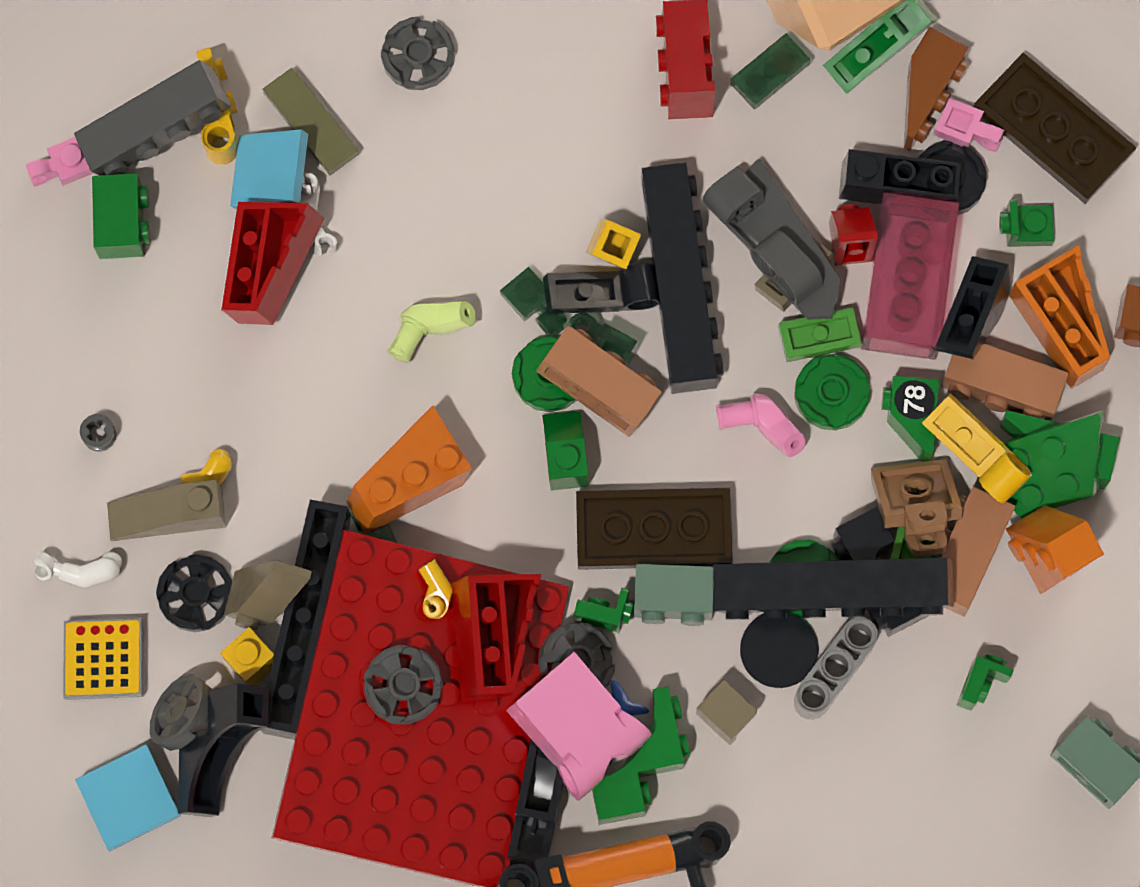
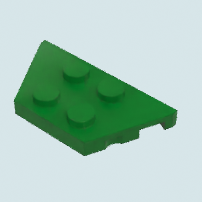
M1102 410L1003 442L1027 466L1032 474L1006 501L1015 505L1014 512L1021 519L1044 505L1058 508L1093 497L1096 494L1098 481L1096 471L1101 452V445H1099L1101 424L1104 423V413Z

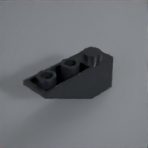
M849 149L842 162L839 199L874 204L957 201L961 163Z

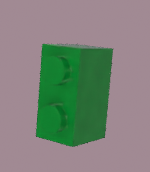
M137 173L92 176L93 247L99 259L144 257V244H150L149 222L143 219V208H149L148 186L142 185Z

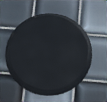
M788 612L787 619H764V614L757 617L744 631L740 643V656L746 671L757 682L772 688H787L800 683L813 668L817 660L818 646L812 629L804 620Z

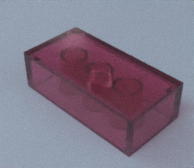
M883 193L878 216V240L872 261L861 350L936 360L939 351H936L935 346L944 324L959 203Z

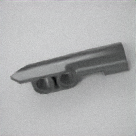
M756 160L746 172L739 166L735 167L713 183L705 192L702 200L703 203L746 246L758 269L808 320L832 319L841 279L762 161Z

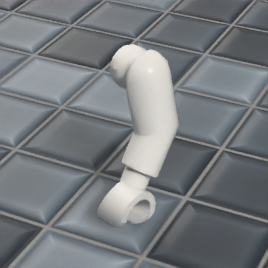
M305 173L300 203H309L317 211L320 193L319 181L315 175ZM323 223L314 239V252L318 256H322L320 245L323 243L330 244L334 253L337 251V240L333 235L325 233Z
M43 552L37 553L33 561L35 565H38L35 570L38 579L48 580L52 575H55L61 581L82 588L116 578L122 566L121 557L114 552H107L101 559L83 566L64 562V564L55 562L51 556Z

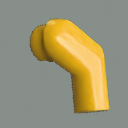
M224 449L213 450L201 472L181 474L182 484L217 480L219 485H221L231 470L232 461L229 453Z
M434 559L418 570L428 585L423 602V612L431 619H439L446 614L449 608L453 589Z

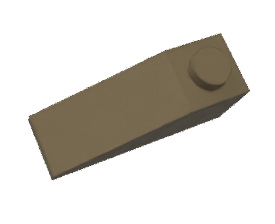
M217 480L177 484L107 503L111 541L226 527L223 493Z
M278 560L236 570L224 616L236 619L235 625L246 629L250 627L252 630H258V626L273 623L309 581L312 571Z

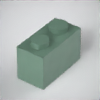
M636 564L634 617L642 618V622L646 624H664L665 619H681V624L688 626L704 625V620H712L713 567Z
M1086 716L1050 756L1107 809H1110L1140 778V756L1129 746L1125 745L1122 748L1111 738L1113 732L1101 720L1097 718L1091 720Z

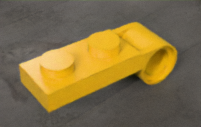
M210 47L196 51L198 60L215 69L220 82L228 79L222 59L214 60ZM232 91L226 92L232 107L222 112V116L218 120L205 125L201 132V141L207 157L210 161L219 165L228 164L237 156L238 142L233 129L235 126L231 114L238 113ZM219 137L229 139L228 143L221 148L211 146L212 142Z
M951 393L922 422L928 430L979 477L982 487L1000 503L1004 504L1032 476L1027 466Z

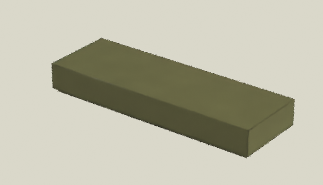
M290 68L262 88L264 95L292 130L301 129L308 133L307 148L329 176L359 155L357 147L293 68Z

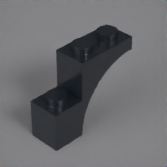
M235 683L208 690V729L193 732L196 735L194 740L179 749L178 814L202 817L219 816L223 784L233 758L250 736L261 729L269 727V687Z

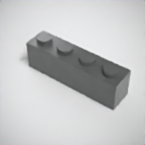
M198 60L76 131L74 135L91 172L99 176L124 174L130 165L139 160H148L156 156L161 147L170 142H178L187 138L192 129L201 124H209L218 120L222 116V112L232 106L215 69Z

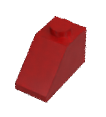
M849 204L838 207L837 211H831L829 228L834 266L872 262L878 234L870 208H859L858 205Z

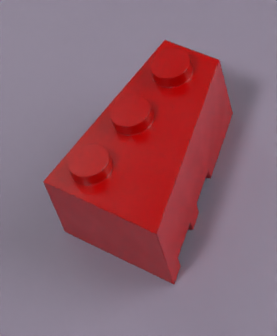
M663 1L662 15H656L655 17L656 37L664 38V49L658 50V71L666 72V84H660V106L668 107V119L713 117L715 82L712 81L713 59L710 51L708 1Z
M238 202L221 308L224 313L238 324L274 325L324 221V218L309 203Z
M542 574L466 576L452 583L461 701L499 699L515 693L526 646L523 643L527 625L531 621L534 611L532 609L536 587L540 584Z

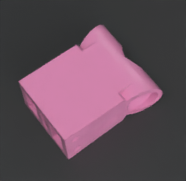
M575 652L565 658L506 710L547 758L557 766L564 784L577 801H580L603 780L611 760L629 757L652 736V733L644 724L622 711L618 702Z

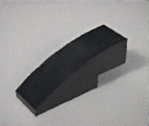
M532 739L527 755L507 859L511 861L510 864L513 865L523 864L530 866L536 859L549 857L563 788V779L557 766L547 758Z

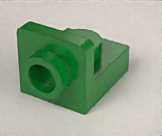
M1009 200L1005 212H1000L999 216L1000 234H1006L1007 247L1052 246L1054 243L1052 205L1018 206L1017 200Z
M621 588L616 609L609 608L610 603L603 599L587 597V601L578 599L574 611V622L589 623L596 628L619 633L622 623L629 624L634 607V602L628 600L629 589Z
M985 654L984 658L977 656L970 666L957 706L971 711L976 706L977 701L984 704L992 684L991 681L986 680V677L988 676L1007 683L1011 679L1014 670L1006 667L1007 662L997 656Z

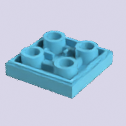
M300 129L239 135L230 206L237 210L238 202L300 203L308 133Z
M147 744L75 779L108 851H112L181 817Z

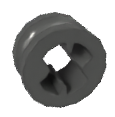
M94 414L84 419L79 432L84 444L96 452L108 450L113 446L117 434L109 418L101 414ZM95 425L98 429H100V425H105L103 430L106 433V437L101 441L98 437H96V441H91L93 436L90 429Z

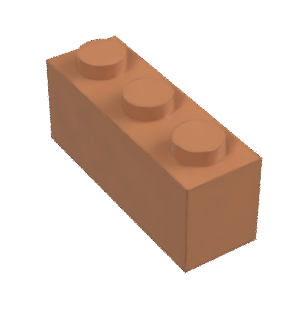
M568 325L536 372L630 437L662 391L656 388L655 382L649 376L643 373H635L625 366L624 360L612 351H604L594 344L593 338L588 333L578 328L573 329Z
M983 344L974 359L957 355L951 356L941 387L948 389L947 392L956 398L968 400L971 397L983 401L985 407L996 412H1006V410L1052 421L1069 373Z
M972 487L968 497L960 495L962 519L957 520L952 531L945 528L947 549L940 557L953 560L954 608L946 609L964 617L970 608L1015 508V505L1008 502L1000 503L989 493Z

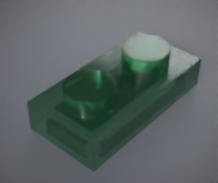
M785 33L730 78V85L755 110L808 67L811 59Z

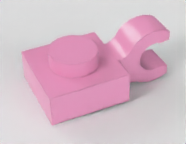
M949 98L935 127L934 135L968 148L972 140H975L985 149L997 152L1004 130L981 122L984 111Z
M76 137L47 148L50 159H39L25 165L34 186L44 184L55 177H59L62 186L93 174L89 169Z

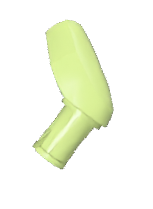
M467 301L423 303L409 306L400 315L402 326L387 352L395 359L409 363L423 335L449 334L474 326L475 310L473 306Z

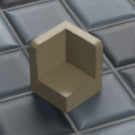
M724 679L703 700L696 710V715L729 745L736 740L737 734L757 714V710Z

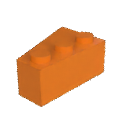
M1079 245L1016 281L1009 295L1057 369L1069 373L1066 382L1071 389L1102 372L1110 360L1098 312L1095 311L1090 293L1089 279L1086 278Z
M433 405L354 484L346 503L365 534L463 486L471 472L472 467Z
M1045 505L1006 528L1011 538L1008 542L1010 551L1019 562L1023 561L1040 595L1104 555L1087 520Z

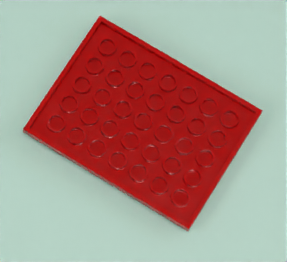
M344 530L340 540L271 839L472 886L495 887L498 878L510 867L511 861L507 859L531 741V738L506 710L542 679L538 667L539 650L545 637L556 627L561 626L569 586L541 579L539 586L536 587L532 603L534 611L532 619L527 625L523 643L526 646L515 693L499 699L461 701L453 595L449 608L443 617L439 619L427 617L423 612V602L428 585L418 569L435 559L451 586L453 582L466 576L510 575L518 573ZM397 645H406L407 647H413L428 653L437 663L443 679L440 698L436 708L421 721L408 725L391 724L377 717L367 705L363 692L364 674L370 662L383 650ZM399 654L401 668H408L412 656ZM553 662L547 663L549 672L552 670ZM372 676L371 686H373V689L386 687L387 680ZM432 680L421 681L419 691L432 696ZM397 701L392 715L398 717L408 716L407 701Z

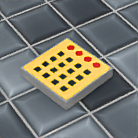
M142 618L64 621L63 698L65 700L143 697Z

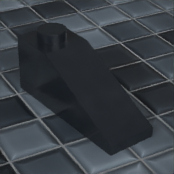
M974 256L971 257L935 346L936 351L974 359L998 323L1010 294L1009 264Z

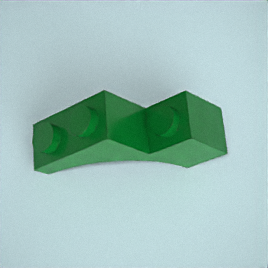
M669 686L653 689L654 717L650 729L652 736L643 744L642 748L628 764L613 774L604 777L592 789L599 825L644 817L645 806L651 805V798L647 781L640 782L639 777L683 769V758L690 757L686 734L678 735L676 720L682 719L678 696H670Z

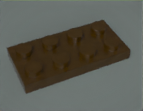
M1024 52L973 105L974 108L984 111L983 118L987 122L1004 130L1003 135L1085 205L1136 150V147Z
M730 488L576 491L578 570L636 568V564L713 567V564H733Z

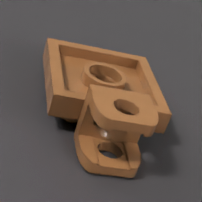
M947 459L872 467L871 481L884 527H904V536L908 549L914 556L920 557L945 553L947 549L945 533L947 521L962 519V505ZM911 492H918L919 495L911 494ZM924 540H930L934 543L931 545H924L921 542Z

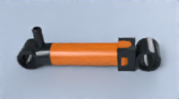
M708 821L700 824L698 827L562 857L561 854L536 859L530 866L514 864L508 867L498 878L495 887H507V881L511 879L520 880L524 883L525 887H613L684 870L687 872L690 887H707L702 868L716 865L726 855L731 845L730 835L721 824ZM706 836L713 840L716 847L715 853H707L702 850L699 845V838Z

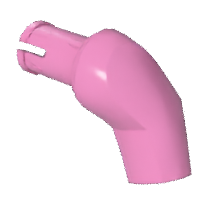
M753 393V397H749V401L716 405L720 430L753 424L773 446L789 458L797 455L804 449L805 438L783 410L768 396Z

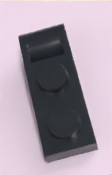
M634 264L627 266V269H622L621 271L547 273L543 277L548 314L646 310L660 304L655 267L652 264Z

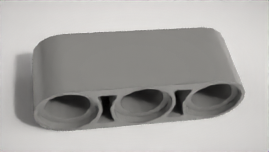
M856 617L849 620L801 682L794 697V707L801 717L814 720L824 715L872 652L877 641L878 631L871 620L865 617ZM855 629L862 630L868 635L869 643L864 646H856L849 640L848 633ZM831 660H838L845 665L846 673L840 677H833L826 671L825 664ZM809 690L816 691L822 696L823 704L817 708H810L803 703L802 694Z

